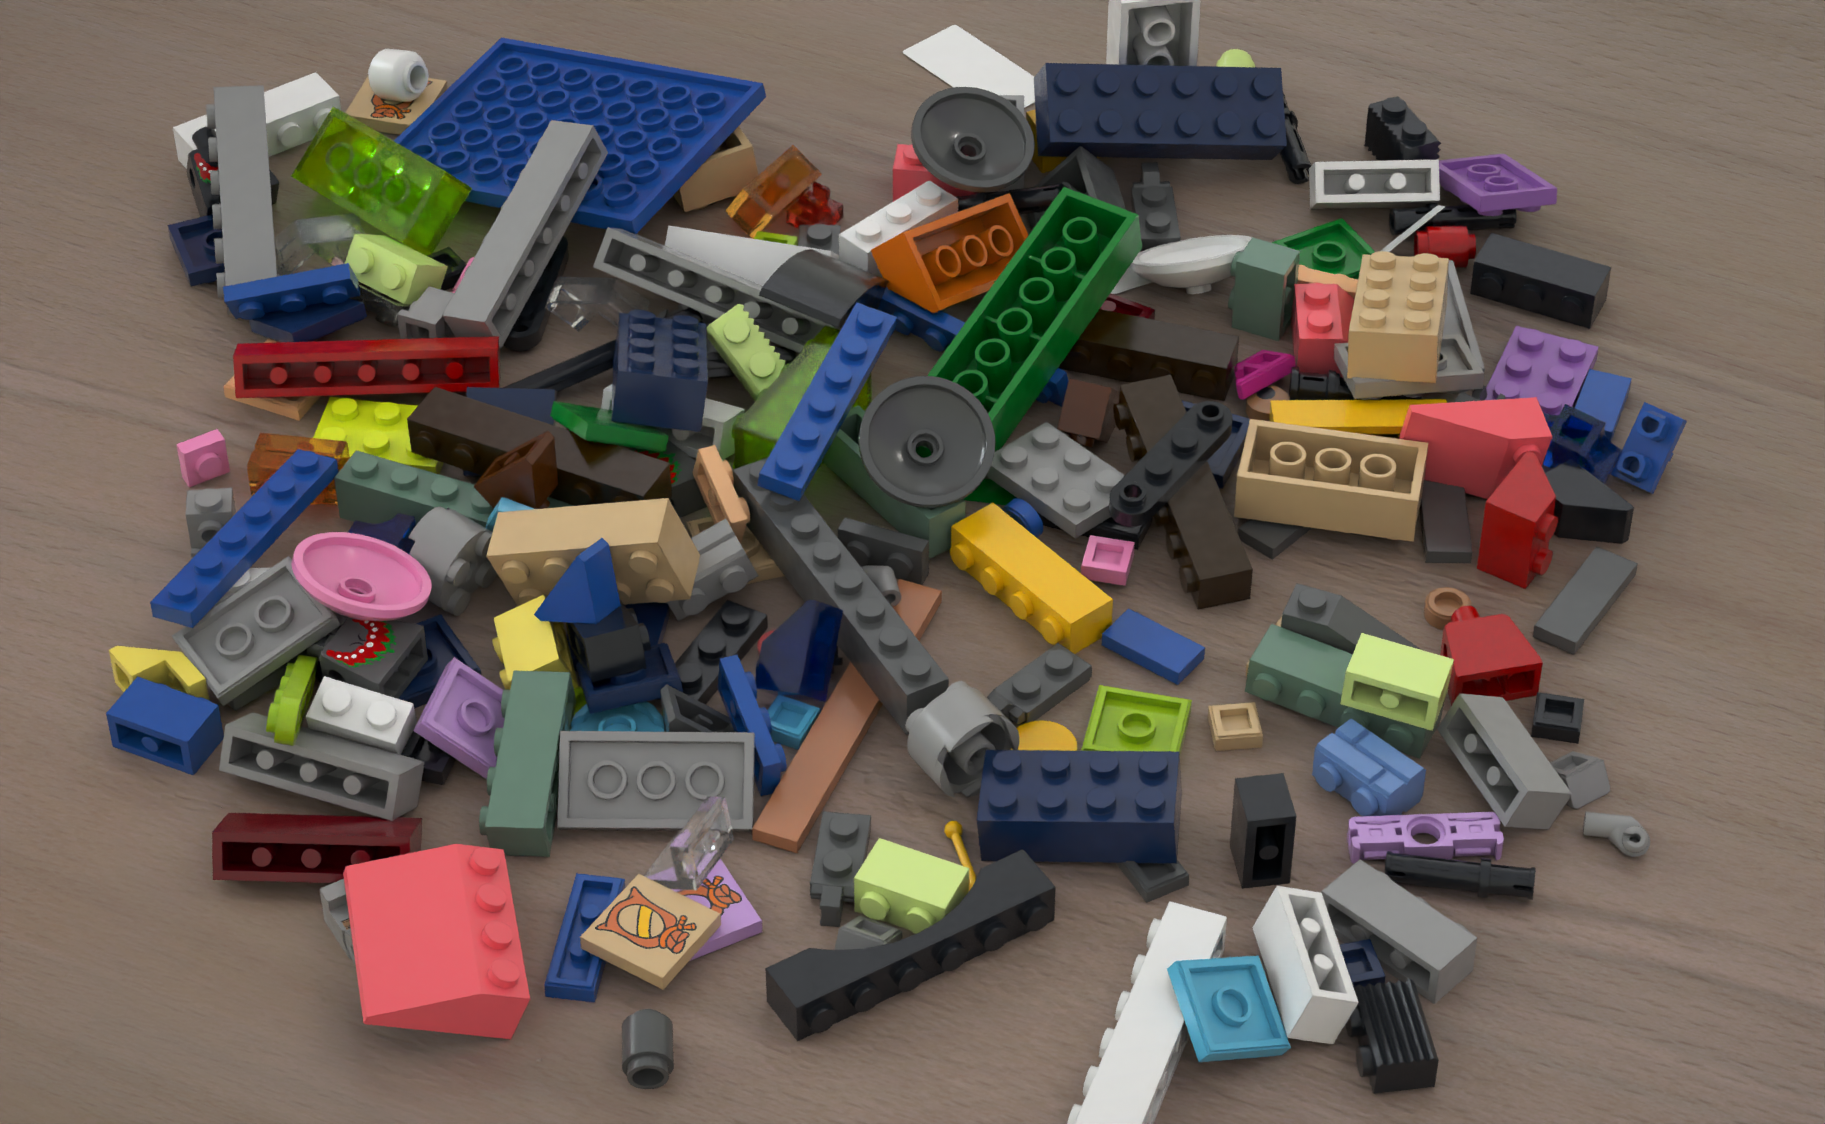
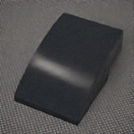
M808 249L795 254L783 263L763 285L759 296L834 327L842 328L856 302L878 310L889 280L816 250Z

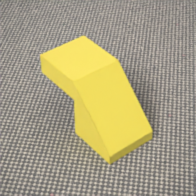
M115 646L109 649L115 683L123 692L126 691L137 677H141L155 683L165 684L172 689L209 700L206 678L182 652Z

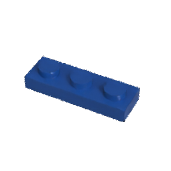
M349 263L223 287L225 304L235 319L241 318L245 320L261 318L267 312L278 310L285 312L300 311L305 309L306 305L322 302L326 304H339L347 301L350 297L360 296L359 282Z
M738 655L720 658L718 691L734 731L755 734L754 781L760 796L773 794L780 782L781 772L786 771L787 768L783 747L780 743L774 744L771 737L772 726L769 713L765 707L759 708L756 701L757 687L753 674L750 671H744Z

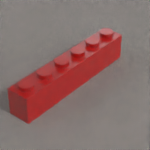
M499 336L237 344L233 354L236 398L430 393L434 387L449 392H467V387L500 388L501 379Z

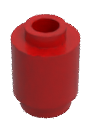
M1426 226L1424 231H1415L1414 256L1423 253L1434 254L1439 258L1453 260L1455 268H1466L1468 260L1475 259L1476 237L1475 234H1468L1467 226Z

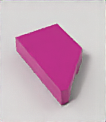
M1261 350L1234 366L1238 398L1244 400L1290 374L1292 367H1296L1295 356Z

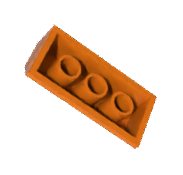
M1010 193L905 231L870 251L882 277L889 280L887 284L889 290L932 313H936L988 292L1028 237V233Z

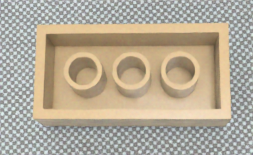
M1386 251L1374 252L1371 255L1363 254L1349 326L1347 378L1360 377L1436 383L1447 308L1449 258H1439L1429 253L1418 254L1414 257L1395 256L1393 253Z
M1250 419L1237 474L1234 517L1414 542L1425 478L1428 443Z
M669 498L498 512L486 557L517 606H520L541 595L547 597L575 558L599 539L603 538L610 547L619 598L624 605L690 600L700 554Z

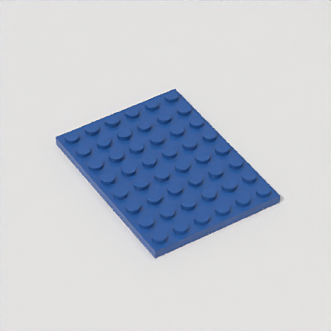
M501 37L378 155L365 170L369 182L501 208L519 179L521 171L528 163L537 147L539 139L543 136L551 120L593 125L608 154L571 222L607 229V227L620 228L637 234L766 98L763 83Z

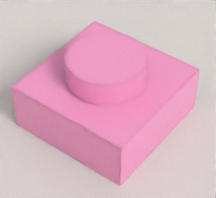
M218 429L176 444L182 478L189 487L230 472L225 439Z
M1090 535L1081 564V574L1092 581L1126 586L1134 557L1135 542Z

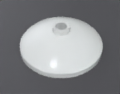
M1217 235L1171 242L1139 252L1131 263V267L1139 276L1161 286L1186 288L1187 294L1204 293L1211 290L1212 283L1231 276L1230 269L1235 254L1238 251L1243 252L1252 237L1244 235Z

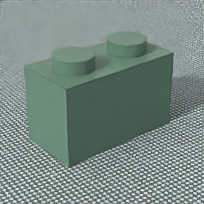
M1252 237L1243 252L1238 251L1235 254L1230 269L1231 276L1235 277V285L1228 300V308L1233 310L1232 328L1275 341L1281 339L1291 323L1294 284H1297L1299 250Z

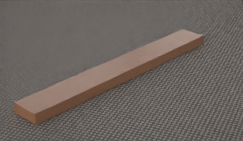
M899 579L897 584L901 593V601L896 606H893V608L916 638L920 640L941 604L942 591ZM851 662L752 828V840L798 853L882 707V702Z

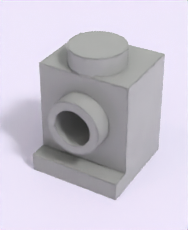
M428 286L420 298L412 302L408 311L401 309L398 312L400 339L455 337L442 316L447 303L452 299L454 293Z
M207 488L187 491L185 515L192 558L236 514L233 488Z

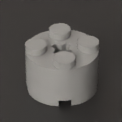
M441 506L435 507L417 523L408 537L415 541L409 555L425 568L431 579L432 588L428 601L458 616L467 608L471 594L479 586L482 588L489 587L497 573L486 557L493 532L448 507L447 509Z
M963 681L951 684L943 694L932 700L925 708L915 710L910 714L905 724V728L909 732L907 748L910 757L945 794L951 797H955L954 793L960 792L966 797L975 796L980 793L985 750H1011V748L1017 750L1019 746V733L1012 722L982 692L970 687Z

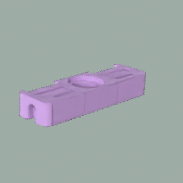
M1495 812L1357 816L1349 819L1347 843L1350 860L1353 864L1359 859H1386L1387 851L1443 859H1452V857L1494 855L1496 861L1501 858L1504 837L1503 833L1499 831L1500 819ZM1419 833H1428L1433 835L1438 841L1433 844H1421L1415 841L1412 836Z

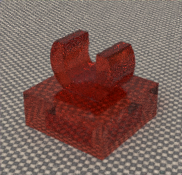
M814 182L812 184L813 191L802 192L799 200L786 210V223L798 229L799 225H835L844 217L843 204L830 198L829 187Z

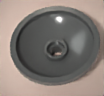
M954 87L933 94L921 104L911 127L912 145L923 166L942 182L966 191L991 192L1014 184L1025 174L1034 154L1033 132L1024 115L1005 98L980 88Z
M916 376L891 384L873 399L863 416L860 426L859 452L869 477L888 496L907 505L921 508H936L964 499L983 482L993 461L995 434L986 409L967 389L955 382L940 377ZM922 446L927 447L931 451V456L927 458L920 457L916 453V449Z

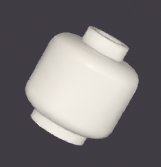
M384 49L378 52L372 59L368 70L369 83L374 94L381 99L411 102L417 99L426 88L429 77L428 69L421 56L414 51Z

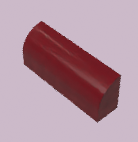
M228 813L212 831L213 880L334 883L344 879L343 872L346 866L421 851L422 818L398 817L391 821L369 816Z

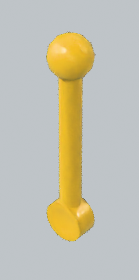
M950 821L945 825L944 833L947 838L952 839L961 865L969 868L970 891L976 881V875L961 838L963 827L958 821Z

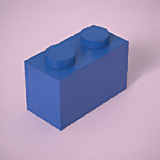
M137 677L106 713L113 747L191 775L198 771L224 738L218 704L141 677Z

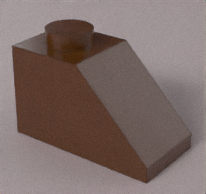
M1069 378L1057 429L1069 434V437L1081 446L1093 448L1095 440L1108 443L1116 426L1113 406L1119 403L1120 392L1111 387Z
M548 430L499 456L474 485V488L493 509L501 497L534 509L548 508L550 502L547 498L558 485L555 437Z

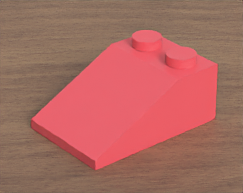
M1537 397L1409 405L1399 439L1428 443L1424 480L1463 487L1467 494L1488 499L1527 451L1536 454L1542 466L1553 436Z

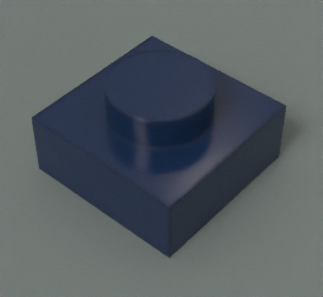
M1370 939L1339 944L1354 988L1359 984L1363 987L1369 983L1374 986L1379 982L1385 984L1386 976Z

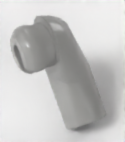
M862 566L861 568L893 607L899 604L901 593L893 569L889 566Z
M1585 811L1583 835L1608 838L1622 853L1631 857L1641 856L1649 849L1650 837L1647 831L1632 816Z

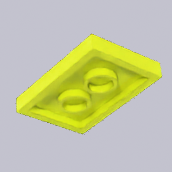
M329 397L308 451L337 459L338 470L342 469L356 450L436 474H440L443 466L442 462L411 452L407 418L418 407L416 405Z

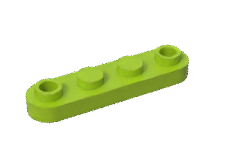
M298 655L295 663H287L285 676L281 678L280 687L276 690L274 703L270 704L266 732L275 733L274 743L295 745L312 699L318 664L317 657Z

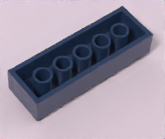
M1045 63L1034 77L1038 156L1068 157L1079 146H1082L1095 157L1272 160L1287 146L1281 68Z

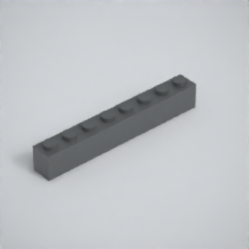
M768 457L734 469V489L738 498L743 497L746 500L750 512V522L746 526L905 734L909 735L905 724L910 714L917 709L925 708L932 700L943 694L949 687V678L803 494L801 500L797 501L757 486L759 473Z

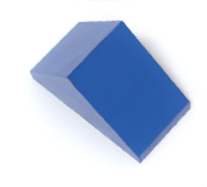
M603 538L599 539L575 558L534 615L540 621L597 624L621 606L610 547Z

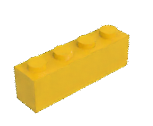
M1446 399L1270 400L1269 421L1399 439L1409 405L1447 403Z
M994 503L987 505L951 526L950 556L954 564L981 583L989 594L995 595L1010 607L1019 619L1027 621L1039 631L1048 643L1052 645L1059 643L1076 654L1101 639L1102 633L1112 625L1113 599Z

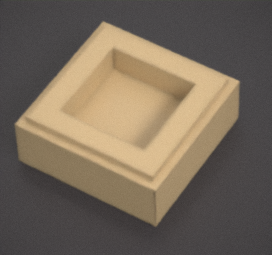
M1255 702L1208 706V722L1215 751L1262 748L1263 734Z

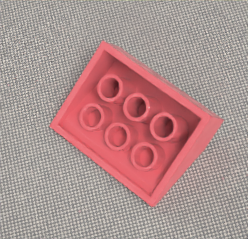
M452 844L346 866L343 876L363 1024L511 1039L530 1001V994L504 849Z

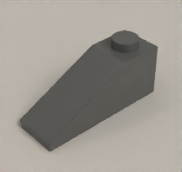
M1296 583L1282 613V628L1351 654L1354 653L1361 633L1420 649L1342 595Z

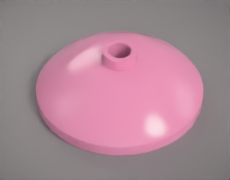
M327 532L310 536L297 545L291 563L296 579L312 598L340 615L357 620L390 621L409 616L426 605L432 588L431 579L427 571L411 555L382 540L355 533Z

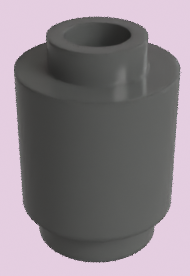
M639 1010L628 1016L621 1026L622 1070L632 1086L640 1089H655L667 1083L669 1074L674 1069L673 1023L670 1018L656 1010Z

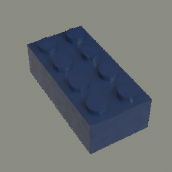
M632 310L629 314H619L613 360L611 421L701 432L708 385L705 323H698V319L686 315H677L673 319L655 317L654 313L645 310Z
M985 750L976 820L981 861H998L1023 849L1034 862L1123 863L1135 861L1136 863H1177L1182 800L1179 752Z

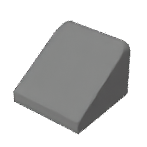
M1572 751L1550 762L1572 793L1566 803L1571 808L1579 809L1610 792L1604 760Z
M859 915L839 928L834 950L865 949L890 944L901 940L903 932L898 928Z

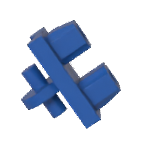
M1644 402L1611 475L1653 494L1668 461L1670 462L1672 459L1673 450L1687 421Z

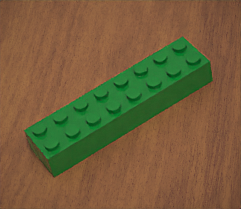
M1063 187L927 375L955 382L971 392L981 402L993 425L995 452L1006 443L1142 249L1138 214ZM922 446L916 449V453L920 457L927 458L931 456V451L927 447Z

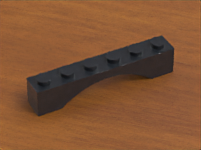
M1022 849L981 868L973 887L960 904L940 921L915 935L890 944L865 949L827 950L808 948L765 968L767 1002L797 1041L814 1033L824 1032L833 1024L859 1012H866L876 1004L901 992L911 991L920 983L946 971H953L963 963L988 951H995L1005 943L1030 931L1042 929L1047 923L1054 921L1056 887Z

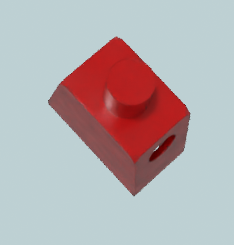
M1463 606L1453 612L1451 622L1446 624L1443 629L1440 653L1441 656L1454 659L1448 687L1451 706L1459 693L1503 697L1505 701L1537 696L1543 661L1511 618L1504 614L1480 617L1473 606Z

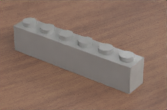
M264 85L213 87L214 104H206L207 128L216 129V137H208L209 161L218 162V170L210 171L212 196L220 195L221 203L212 204L214 229H222L223 238H214L216 264L224 263L225 267L224 273H216L218 298H224V286L277 277ZM227 307V315L232 314L229 308Z
M556 120L550 121L528 163L521 171L519 179L509 197L503 203L501 211L490 231L484 237L483 243L471 265L466 269L464 277L452 299L447 303L442 316L455 337L499 336V348H502L608 154L593 125Z
M607 227L593 265L598 270L716 319L737 304L744 305V311L749 312V318H753L754 324L759 325L760 332H765V339H770L771 342L819 362H823L842 329L759 296L763 287L759 284L624 229Z

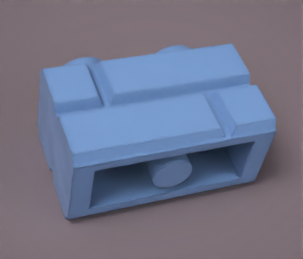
M1352 718L1337 728L1335 734L1331 733L1317 743L1314 750L1312 775L1324 790L1329 792L1335 791L1350 801L1353 808L1361 816L1402 815L1403 811L1406 813L1419 803L1423 797L1426 769Z

